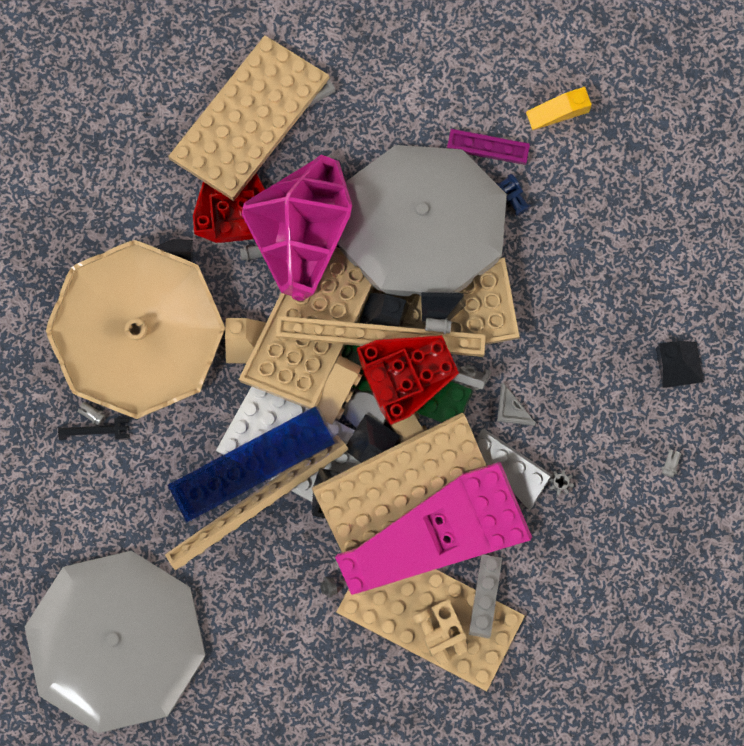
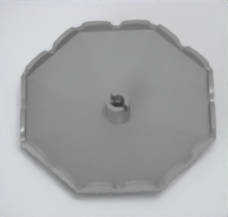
M395 145L346 181L352 202V210L337 245L346 258L354 266H358L361 269L365 278L377 290L394 296H411L412 294H419L421 296V292L459 293L473 281L474 277L487 272L502 257L507 194L462 149Z
M133 551L64 566L25 625L39 696L97 733L168 717L206 656L191 588Z

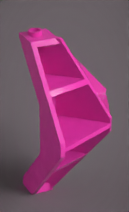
M320 155L310 163L249 199L243 206L242 216L281 293L292 296V299L297 301H303L314 294L351 215L352 202L339 161Z

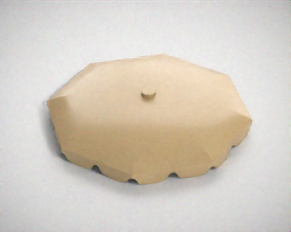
M136 240L121 244L103 254L93 256L72 266L65 278L59 299L53 308L46 328L47 337L59 360L62 372L72 393L135 419H139L201 392L225 332V325L199 265Z

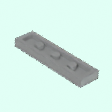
M481 555L469 635L490 639L502 558Z

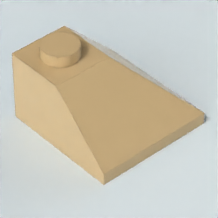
M226 318V363H247L266 322L248 318Z

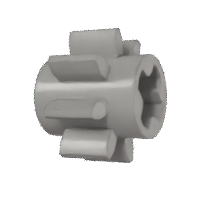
M565 470L561 474H557L554 471L553 476L555 478H550L549 483H552L549 491H557L556 496H559L560 492H564L567 495V487L573 488L574 486L572 483H569L572 475L567 477ZM560 478L563 479V483L566 484L563 485L562 488L558 487V483L555 482L558 481Z

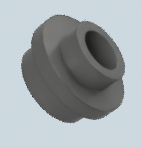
M324 577L323 582L320 583L323 595L326 594L327 598H331L332 595L337 594L336 582L334 578Z

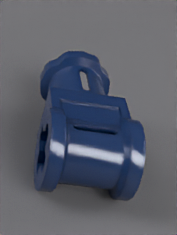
M509 174L507 179L500 183L496 182L507 194L506 205L510 203L515 210L516 217L531 208V205L527 204L521 196L523 190L513 174Z

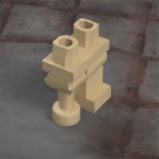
M449 599L431 608L440 627L433 628L428 620L431 618L429 610L413 617L417 624L421 623L426 636V646L431 656L434 655L440 665L451 660L446 648L453 645L458 656L468 651L465 641L466 635Z

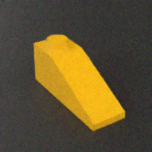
M582 87L526 111L533 131L589 113L592 104L586 88Z

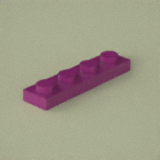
M455 129L450 130L447 145L448 149H462L466 154L522 165L527 163L530 147L529 143Z

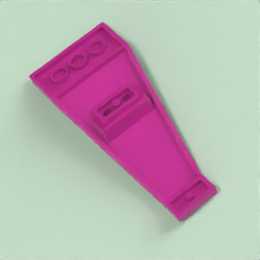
M497 462L461 474L356 549L337 554L335 559L351 595L527 542L531 540L532 536L502 464ZM437 517H441L443 522H440ZM445 536H449L451 540H447Z

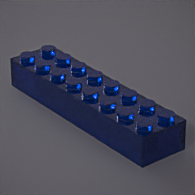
M315 406L167 486L186 523L191 522L338 443L318 406Z

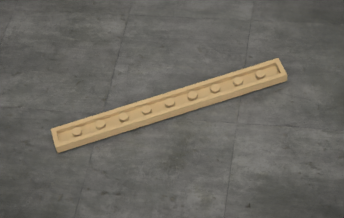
M284 316L277 317L276 338L363 346L372 341L382 339L442 335L450 354L484 357L486 335L450 332L444 335V332L425 331V329Z
M336 435L166 553V558L174 570L186 565L188 561L203 553L212 544L219 542L225 535L236 530L248 519L255 517L258 512L272 505L277 499L289 493L300 483L308 480L310 476L319 471V468L324 469L327 464L341 457L343 453L349 450L348 447Z

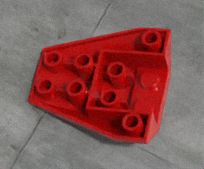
M257 173L234 201L203 182L193 212L194 235L215 243L254 239L242 216V210L246 201L265 190Z
M442 335L375 340L357 348L363 373L380 411L390 425L411 417L459 374Z

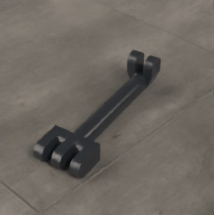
M114 418V425L67 428L66 426L58 427L59 440H67V436L115 434V440L130 439V435L121 434V432L129 431V426H121V424L129 423V418Z

